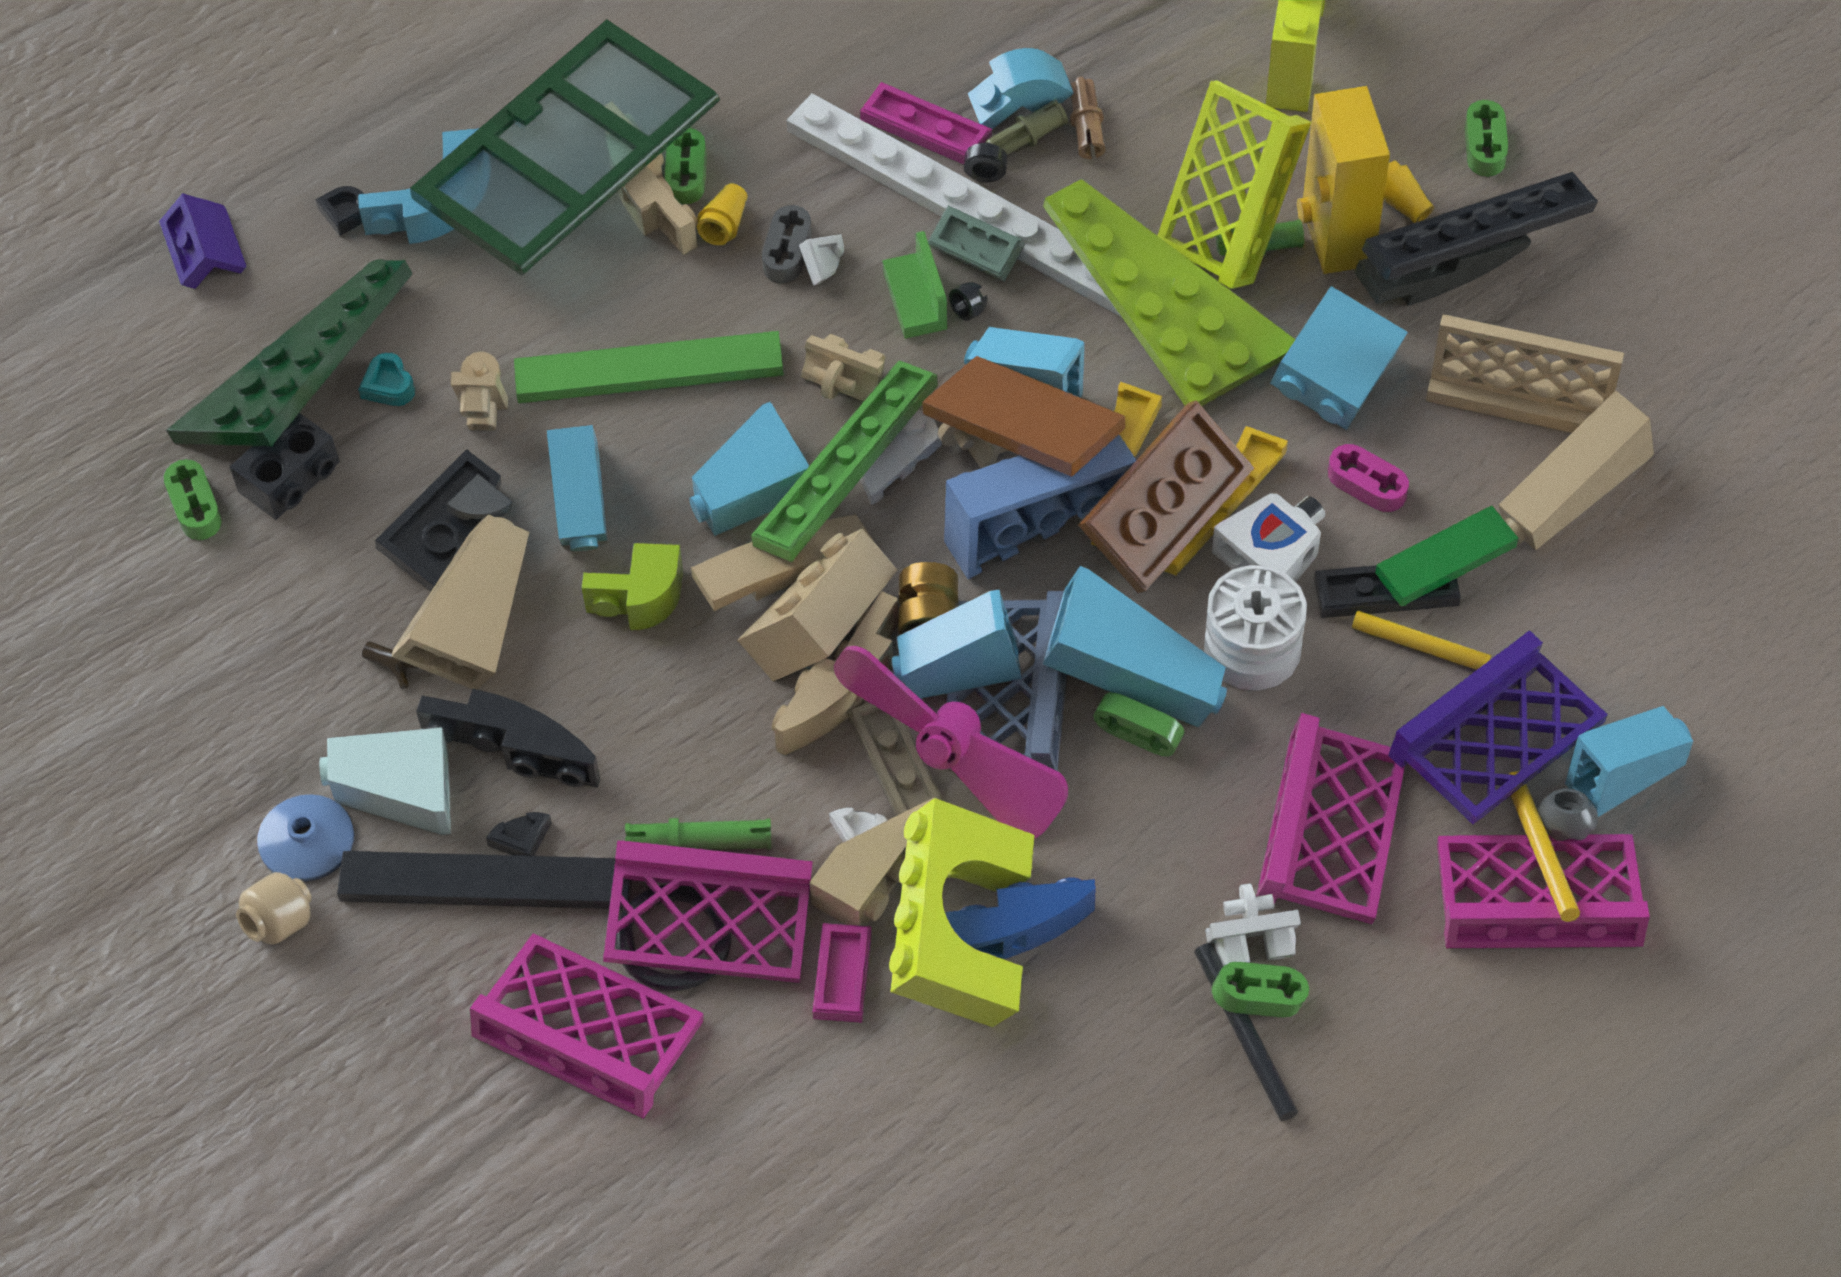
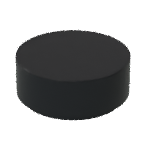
M990 143L972 145L965 152L964 171L970 178L979 182L997 181L1006 174L1007 153L1001 147Z

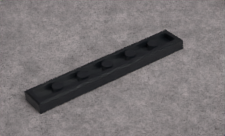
M1572 171L1368 238L1364 243L1362 251L1388 281L1594 211L1598 200Z
M343 851L337 895L340 902L609 909L615 858ZM624 879L622 896L630 903L632 880Z

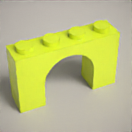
M1278 0L1271 43L1266 105L1277 109L1308 112L1320 16L1323 17L1326 0Z
M937 798L932 799L908 817L904 827V837L907 839L906 854L899 872V880L902 883L901 900L894 917V924L897 927L896 945L889 962V969L892 972L891 993L990 1027L996 1026L1019 1012L1023 966L981 952L965 943L955 933L946 917L942 893L946 878L961 879L997 892V889L1007 888L1014 883L1026 882L1031 878L1035 835Z

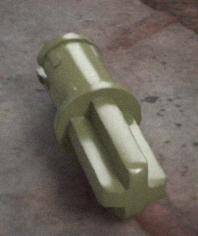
M1054 99L1025 117L1023 115L1017 116L1016 124L989 138L985 143L1001 147L1008 155L1027 143L1034 147L1037 145L1038 139L1068 124V118L1062 105Z

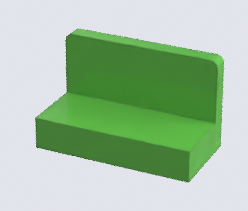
M924 231L915 233L916 253L882 260L883 273L905 339L947 329L946 295Z

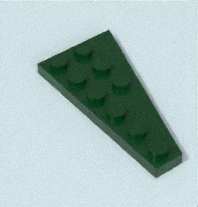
M377 259L368 263L355 276L166 429L174 444L272 446L412 276L413 273L406 260Z

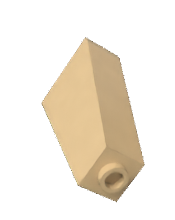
M1615 391L1499 504L1501 517L1519 538L1518 544L1525 541L1537 550L1654 455L1650 418L1619 392Z
M487 515L469 533L395 645L391 657L471 689H479L496 672L529 531L515 526L505 518Z

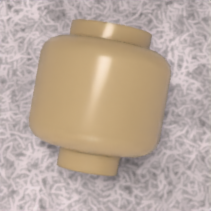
M274 872L241 893L238 902L239 909L236 912L238 923L243 932L253 941H262L266 944L275 945L308 924L311 915L309 905L311 894L307 886L300 879H292L286 874Z

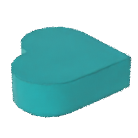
M386 352L378 354L372 359L358 389L360 399L391 406L407 404L413 399L416 391L412 376L404 370L402 359L396 354Z

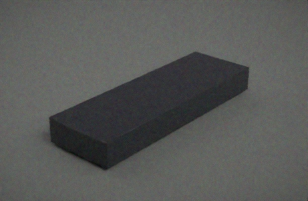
M1376 565L1315 571L1314 582L1321 618L1356 615L1357 611L1375 614L1454 607L1460 604L1461 595L1457 578L1401 607L1375 574Z

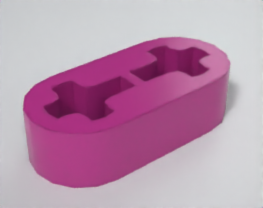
M1344 444L1332 451L1329 457L1328 478L1337 488L1382 512L1399 510L1405 504L1409 489V479L1401 469L1354 444ZM1350 463L1357 465L1356 468L1351 467L1347 472L1341 469V466L1347 467ZM1389 484L1395 487V490L1390 489L1386 493L1380 491V487L1385 489Z

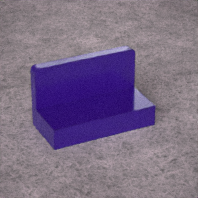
M182 193L160 219L159 223L182 286L196 289L214 267L240 274L247 267L224 205Z

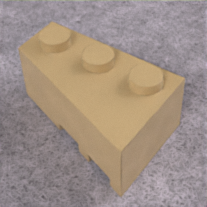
M863 528L846 537L839 533L828 540L820 550L822 555L804 569L797 580L737 640L772 681H776L829 657L897 572V568Z

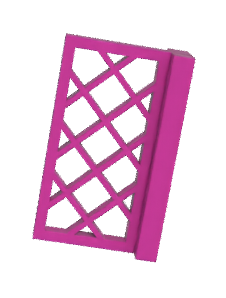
M1301 713L1289 738L1256 896L1272 894L1274 904L1280 898L1373 924L1377 915L1405 766L1401 768L1388 756L1391 747L1319 727L1320 718ZM1322 744L1339 748L1348 762L1331 770L1320 754ZM1373 758L1392 763L1391 776L1377 783L1364 763ZM1354 769L1367 789L1350 797L1337 777ZM1316 770H1318L1321 775L1315 778ZM1327 783L1340 802L1322 811L1311 794L1313 789ZM1386 788H1388L1387 796L1383 792V790ZM1373 796L1384 811L1382 818L1369 824L1356 804ZM1309 810L1312 814V817L1307 819V814ZM1346 810L1359 830L1341 838L1328 818ZM1319 824L1332 844L1314 853L1304 839L1303 833L1310 827ZM1378 829H1380L1379 837L1375 833ZM1365 837L1376 855L1374 860L1361 866L1347 846ZM1337 851L1351 872L1333 881L1320 860ZM1299 852H1301L1304 858L1298 861ZM1310 865L1323 886L1315 891L1293 886L1295 873ZM1370 871H1372L1371 880L1366 874ZM1357 879L1368 895L1366 907L1348 902L1339 887Z
M1589 834L1584 840L1569 838L1564 841H1557L1548 835L1554 851H1565L1576 859L1568 868L1562 869L1571 891L1582 898L1579 902H1576L1580 910V916L1571 922H1565L1561 919L1548 886L1542 890L1525 878L1536 866L1540 868L1527 835L1438 836L1437 852L1445 914L1444 937L1446 948L1643 947L1650 915L1648 903L1643 901L1633 835ZM1601 851H1622L1624 861L1613 870L1595 856ZM1450 852H1469L1478 861L1466 871L1450 860ZM1503 852H1518L1528 860L1515 871L1498 859V857ZM1584 866H1587L1604 878L1593 889L1573 877ZM1486 867H1490L1506 879L1494 890L1476 878ZM1614 885L1629 896L1630 902H1609L1601 895ZM1467 886L1481 896L1483 900L1480 903H1456L1455 895ZM1516 886L1533 899L1530 902H1509L1502 896L1512 887Z
M617 840L603 962L799 983L813 861ZM623 880L645 881L655 894L636 909H633L622 896ZM657 883H666L667 885L661 889ZM680 885L693 886L704 900L683 915L667 895ZM705 888H712L717 890L710 894ZM729 890L742 892L752 904L733 920L716 902ZM754 893L766 895L758 899ZM777 896L798 898L797 914L782 925L777 922L765 907ZM661 901L675 917L676 921L655 936L640 916ZM621 906L628 915L618 921ZM710 906L725 926L704 941L689 921ZM758 911L774 931L753 946L738 926ZM631 922H634L649 940L636 951L615 949L617 933ZM796 925L793 941L787 931ZM683 927L698 947L685 957L672 956L661 942ZM731 932L747 952L734 962L721 961L710 947ZM780 937L793 952L791 968L770 966L761 956L760 952ZM655 947L660 954L648 952ZM704 953L709 959H699L697 957ZM753 958L758 965L746 963Z
M534 933L488 995L480 994L470 1007L472 1037L642 1119L645 1118L654 1105L655 1092L703 1023L704 1013ZM539 953L554 960L557 970L530 975L527 965L534 955ZM588 976L597 981L600 990L573 995L568 980ZM561 982L565 998L538 1003L534 987ZM527 989L531 1005L511 1009L500 1002L508 993ZM626 996L640 1001L642 1010L618 1016L615 1015L611 1002L613 999ZM604 1002L608 1018L581 1023L577 1010L578 1007ZM570 1010L574 1026L555 1030L545 1025L543 1015ZM672 1016L685 1022L680 1032L659 1036L654 1020ZM646 1022L651 1038L625 1044L620 1028ZM612 1030L617 1044L615 1047L597 1050L588 1045L585 1036ZM669 1047L667 1051L664 1053L663 1048ZM656 1051L659 1062L651 1074L631 1066L629 1056Z

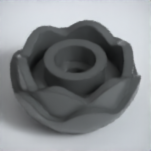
M1565 788L1556 790L1547 795L1537 808L1546 831L1557 841H1564L1569 838L1584 840L1591 830L1596 829L1598 824V814L1593 802L1585 794L1575 789Z

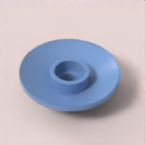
M300 795L281 802L267 814L259 828L257 845L261 859L271 872H280L292 879L298 878L302 882L323 878L341 866L343 851H351L354 829L348 813L336 801L320 795ZM302 827H310L309 831L304 834L295 833Z

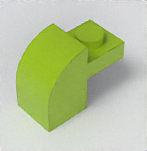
M634 543L630 574L583 573L582 594L586 613H596L604 617L627 614L630 630L647 629L664 621L674 611L680 599L683 577L680 545Z

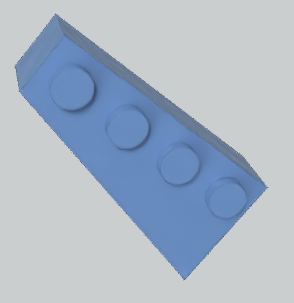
M1118 435L1072 477L1020 455L1014 458L1003 459L996 464L972 472H965L957 477L946 480L944 542L966 578L970 579L982 572L980 567L982 563L998 555L1004 561L1018 554L1017 545L1038 534H1041L1045 540L1060 532L1059 529L1070 517L1077 514L1083 520L1134 464L1136 458L1121 436Z

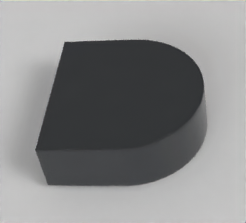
M338 187L315 199L319 211L339 236L362 224L358 195L364 193L356 187Z

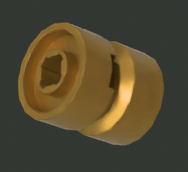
M920 562L912 564L900 572L899 603L901 606L899 607L898 636L957 608L955 604H958V574L953 568L937 562Z

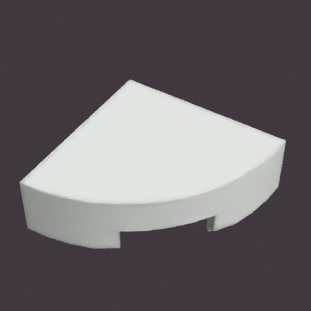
M841 234L807 239L799 245L813 286L824 282L834 275L839 265L840 257L844 253Z
M843 808L829 813L830 822L843 842L887 821L880 814L874 815L863 811H853V808Z

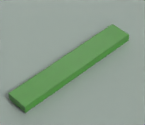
M779 331L514 358L518 403L784 376Z
M899 360L751 535L753 546L792 562L922 406V402L938 387L937 374Z

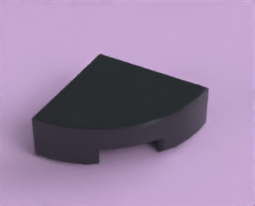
M528 812L526 816L512 819L506 823L502 821L486 837L487 845L510 855L535 856L552 824L551 816L541 812Z

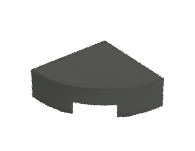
M479 474L447 503V511L463 520H469V518L483 519L487 515L501 517L512 510V501Z

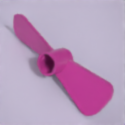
M848 646L841 652L834 664V673L839 682L846 689L919 732L916 739V749L920 758L927 765L941 770L951 768L997 821L1035 835L1034 839L1046 831L1064 807L1068 798V784L1060 772L980 734L981 724L978 715L971 707L964 703L948 702L935 713L866 649L858 646Z

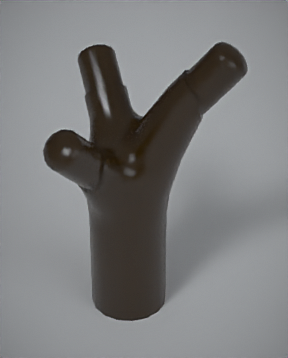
M368 641L362 650V657L390 669L396 676L400 688H408L409 683L404 670L418 667L391 657L393 649Z

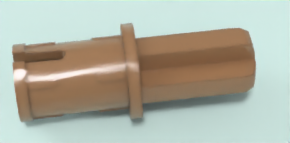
M1081 76L1071 83L1074 94L1071 96L1073 112L1070 115V123L1076 128L1078 154L1080 157L1092 159L1090 144L1092 143L1096 158H1098L1106 151L1101 128L1104 113L1098 108L1094 81L1092 79H1084Z

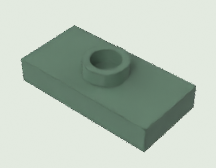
M949 205L928 240L931 248L1005 282L1025 246L1022 239Z

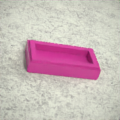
M823 923L812 1010L813 1019L863 1022L872 940L871 926Z

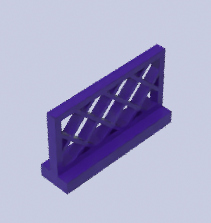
M1530 630L1396 731L1388 754L1401 768L1409 763L1473 825L1574 747L1579 735L1598 728L1605 722L1608 716L1603 709L1540 653L1543 642ZM1535 671H1538L1551 683V693L1526 690V678ZM1497 700L1519 702V718L1494 716L1493 704ZM1527 703L1552 705V721L1527 719ZM1560 706L1577 707L1588 719L1581 724L1561 722ZM1465 725L1486 727V743L1460 741V729ZM1494 728L1519 730L1520 747L1494 744ZM1528 731L1553 733V746L1549 749L1528 748ZM1432 750L1453 752V769L1434 767L1424 756ZM1461 753L1486 755L1487 772L1461 770ZM1494 756L1520 759V772L1516 775L1495 773ZM1528 760H1534L1528 765ZM1461 782L1487 784V797L1479 804L1474 805L1461 792ZM1495 785L1501 786L1497 790H1495Z

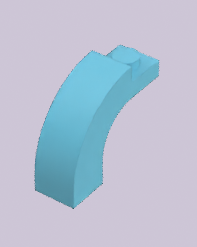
M479 128L442 132L443 159ZM483 150L442 185L439 190L474 213L483 202L490 185V154ZM410 189L358 195L359 211L365 235L406 231L409 244L432 240L454 230L450 225L414 201L411 197Z

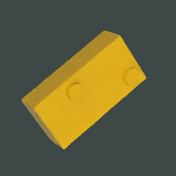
M1367 86L1314 94L1303 198L1297 199V212L1302 224L1308 225L1323 274L1356 269L1359 260L1368 258L1362 251L1366 239L1379 235L1390 152Z

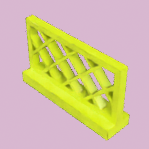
M1217 80L1210 81L1157 236L1193 263L1220 276L1218 282L1231 289L1253 284L1312 122L1298 115L1288 116ZM1220 96L1231 102L1236 116L1235 120L1221 125L1215 110ZM1245 109H1247V110H1249V111H1251V112L1248 113V114H1246ZM1261 116L1273 123L1267 140L1257 144L1249 120ZM1239 125L1247 149L1232 155L1224 131ZM1214 136L1222 160L1207 166L1201 149L1204 141ZM1250 154L1256 171L1252 181L1243 184L1235 160ZM1225 165L1233 189L1218 195L1210 171ZM1200 176L1208 200L1193 206L1188 193V187L1192 179ZM1236 195L1241 213L1238 221L1229 224L1220 201ZM1211 206L1219 229L1204 235L1196 211ZM1185 216L1194 240L1188 243H1183L1171 237L1177 220ZM1219 235L1222 236L1227 249L1223 263L1212 258L1206 242Z

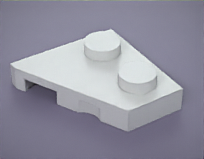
M923 406L918 409L860 479L871 505L878 503L883 498V491L898 477L901 480L906 478L915 470V466L920 460L927 459L942 445L941 440L937 436L938 427L933 418L923 415Z

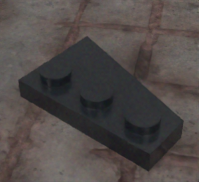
M466 449L375 540L376 549L424 587L432 591L469 533L483 520L469 518V520L460 519L447 511V503L478 474L496 489H499L501 475Z

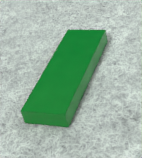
M1491 505L1378 563L1375 574L1402 607L1516 548L1519 538Z

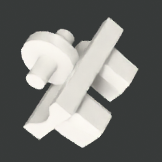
M1248 883L1240 885V899L1223 902L1225 916L1242 914L1243 918L1211 923L1210 928L1205 929L1207 943H1215L1217 955L1224 966L1230 962L1249 963L1250 957L1246 938L1262 935L1267 960L1293 957L1296 944L1294 930L1301 925L1298 910L1258 916V911L1274 909L1273 896L1269 894L1255 897L1253 887Z

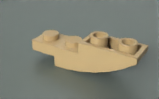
M613 104L606 107L638 129L635 121L629 115L624 117ZM605 130L610 167L612 169L634 149ZM661 153L618 191V194L630 217L644 236L660 228L684 255L697 247L695 228L698 221L694 212L687 204L681 206L674 198L670 185L663 178L661 166L664 165V158Z
M881 591L873 605H870L858 619L856 624L857 630L851 640H844L841 643L834 661L825 658L816 662L811 670L807 668L803 670L797 680L793 699L788 706L782 705L779 708L772 723V730L775 731L777 752L787 755L807 746L848 718L849 709L865 703L866 700L846 689L834 673V664L846 647L858 646L866 649L886 668L891 670L893 667V644L889 638L899 623L897 597Z

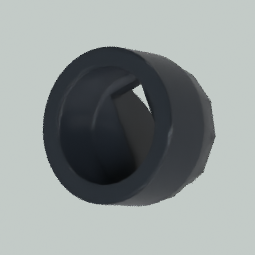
M967 282L950 291V305L960 319L969 321L980 315L986 308L988 296L983 297L979 290L982 288L980 284Z

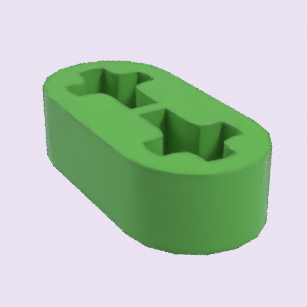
M1479 100L1472 103L1467 110L1464 127L1467 163L1474 173L1490 177L1501 173L1505 168L1508 153L1506 116L1504 109L1498 103L1491 100ZM1482 118L1487 119L1488 124H1490L1489 130H1483ZM1483 147L1490 148V156L1492 158L1485 157L1484 152H1482Z
M689 128L666 149L665 180L670 185L674 198L682 205L698 201L703 196L705 190L707 162L705 138L700 131ZM690 146L689 158H682L684 147ZM682 175H689L690 177L687 186H680Z
M184 459L174 462L166 469L163 477L181 529L191 539H208L219 531L222 520L205 472L201 465L194 460ZM189 478L194 490L185 493L181 480ZM200 506L205 519L196 522L192 509Z
M1109 692L1105 694L1093 715L1097 725L1107 733L1160 756L1169 757L1173 755L1185 734L1182 725L1173 717L1118 693Z
M1230 962L1223 966L1212 984V994L1217 1004L1226 1011L1284 1018L1297 1014L1309 995V985L1300 972L1290 967ZM1230 981L1237 982L1238 989L1243 990L1244 993H1238L1236 986L1229 984ZM1277 986L1284 987L1285 994L1292 995L1291 998H1286L1283 990L1276 989Z

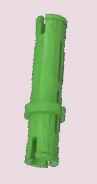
M669 818V823H625V841L704 850H771L770 818L766 820L679 823V818Z

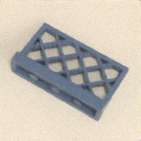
M1047 591V600H1003L1011 625L1022 616L1039 615L1038 625L1024 637L1013 628L1017 641L1018 655L1026 651L1035 659L1034 665L1021 675L1022 679L1012 680L1011 684L994 697L983 687L948 693L947 703L961 702L975 691L987 702L976 711L980 723L994 711L1007 722L990 739L1001 744L1017 731L1026 740L1025 754L1023 755L1058 771L1067 674L1043 665V660L1064 591ZM959 601L958 607L969 601ZM1030 682H1032V689L1028 686ZM1021 690L1030 699V705L1014 718L1002 705ZM1028 722V727L1026 729L1023 725Z

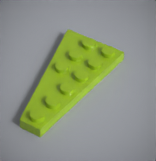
M1080 179L1045 198L1043 207L1185 406L1195 400L1203 406L1280 363L1294 343L1295 339L1084 180Z

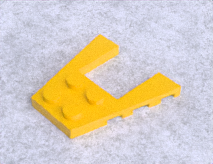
M1120 381L1114 411L1125 416V429L1119 435L1133 456L1136 457L1161 408L1162 396ZM1245 426L1236 447L1252 464L1254 469L1164 570L1165 572L1177 575L1214 534V527L1227 519L1287 452L1288 440Z

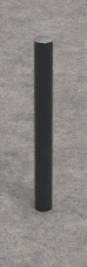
M1206 943L1196 948L1194 953L1212 987L1223 965L1213 945ZM1223 1009L1280 1121L1293 1118L1297 1115L1298 1110L1249 1015L1233 1013Z

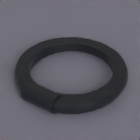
M680 885L667 895L671 901L686 902L694 906L704 900L695 888ZM651 889L646 890L635 897L629 904L633 909H636L655 893ZM710 906L703 910L711 919L716 932L725 926ZM624 910L621 913L618 921H620L622 918L628 915ZM631 922L617 933L616 950L636 951L633 934L634 922ZM731 932L715 944L713 952L721 961H726L732 939ZM622 964L626 971L637 981L651 988L663 991L687 990L703 984L715 975L692 971L681 974H665L645 966Z

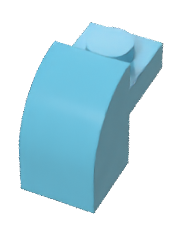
M1034 48L1012 50L991 60L989 63L993 74L968 93L979 123L991 129H994L1022 106L1034 112L1054 99L1061 104L1074 94L1062 62L1048 53Z

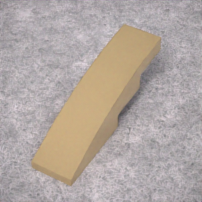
M856 514L829 519L825 521L792 562L756 548L750 542L691 567L692 577L713 611L749 594H752L755 600L758 601L793 584L800 573L822 555L821 548L835 535L842 533L846 537L862 528L869 536L870 534Z

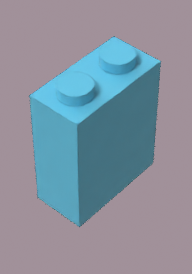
M1331 286L1280 362L1270 384L1278 388L1289 399L1298 400L1318 412L1325 421L1337 424L1347 430L1395 356L1408 332Z

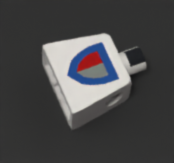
M1270 493L1214 527L1212 553L1231 569L1248 565L1270 566L1288 574L1296 582L1318 554L1321 532L1316 524L1325 517V511L1322 505L1311 496L1305 497L1293 507L1278 494Z

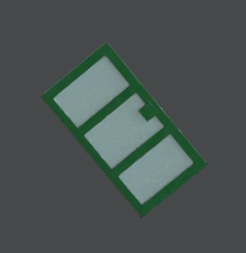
M606 19L410 187L411 197L418 204L517 274L523 276L720 101V97L712 88Z

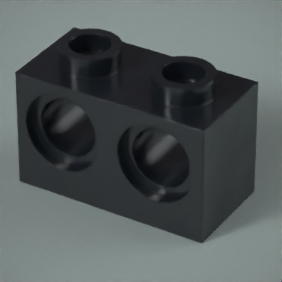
M299 412L272 446H252L230 466V470L237 491L277 520L287 510L295 508L301 502L304 494L316 483L329 477L340 461L333 436Z

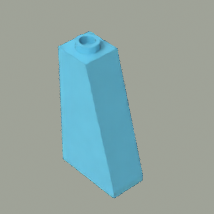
M1082 566L1078 568L1064 590L1043 665L1112 693L1127 696L1196 727H1199L1210 713L1217 714L1222 707L1227 693V688L1221 686L1226 667L1095 573Z

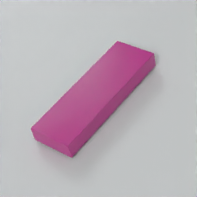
M883 82L878 85L860 110V120L961 164H964L965 152L970 146L985 143L986 140L992 137L991 128Z

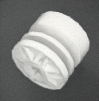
M1248 565L1232 569L1215 583L1209 593L1204 652L1226 667L1223 682L1238 689L1259 691L1278 686L1292 676L1300 662L1307 602L1301 587L1288 574L1270 566Z

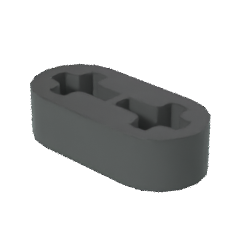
M796 205L781 207L772 217L762 251V263L765 276L773 282H791L802 271L804 258L799 245L807 239H811L812 236L811 217L803 207ZM791 224H798L793 228L792 235L786 236L785 229H789ZM783 252L788 253L789 259H786L783 265L775 264L779 263Z

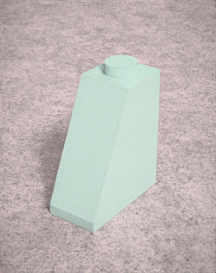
M442 727L327 738V757H320L319 761L320 777L323 786L330 785L334 800L338 804L440 835L451 834L449 755Z

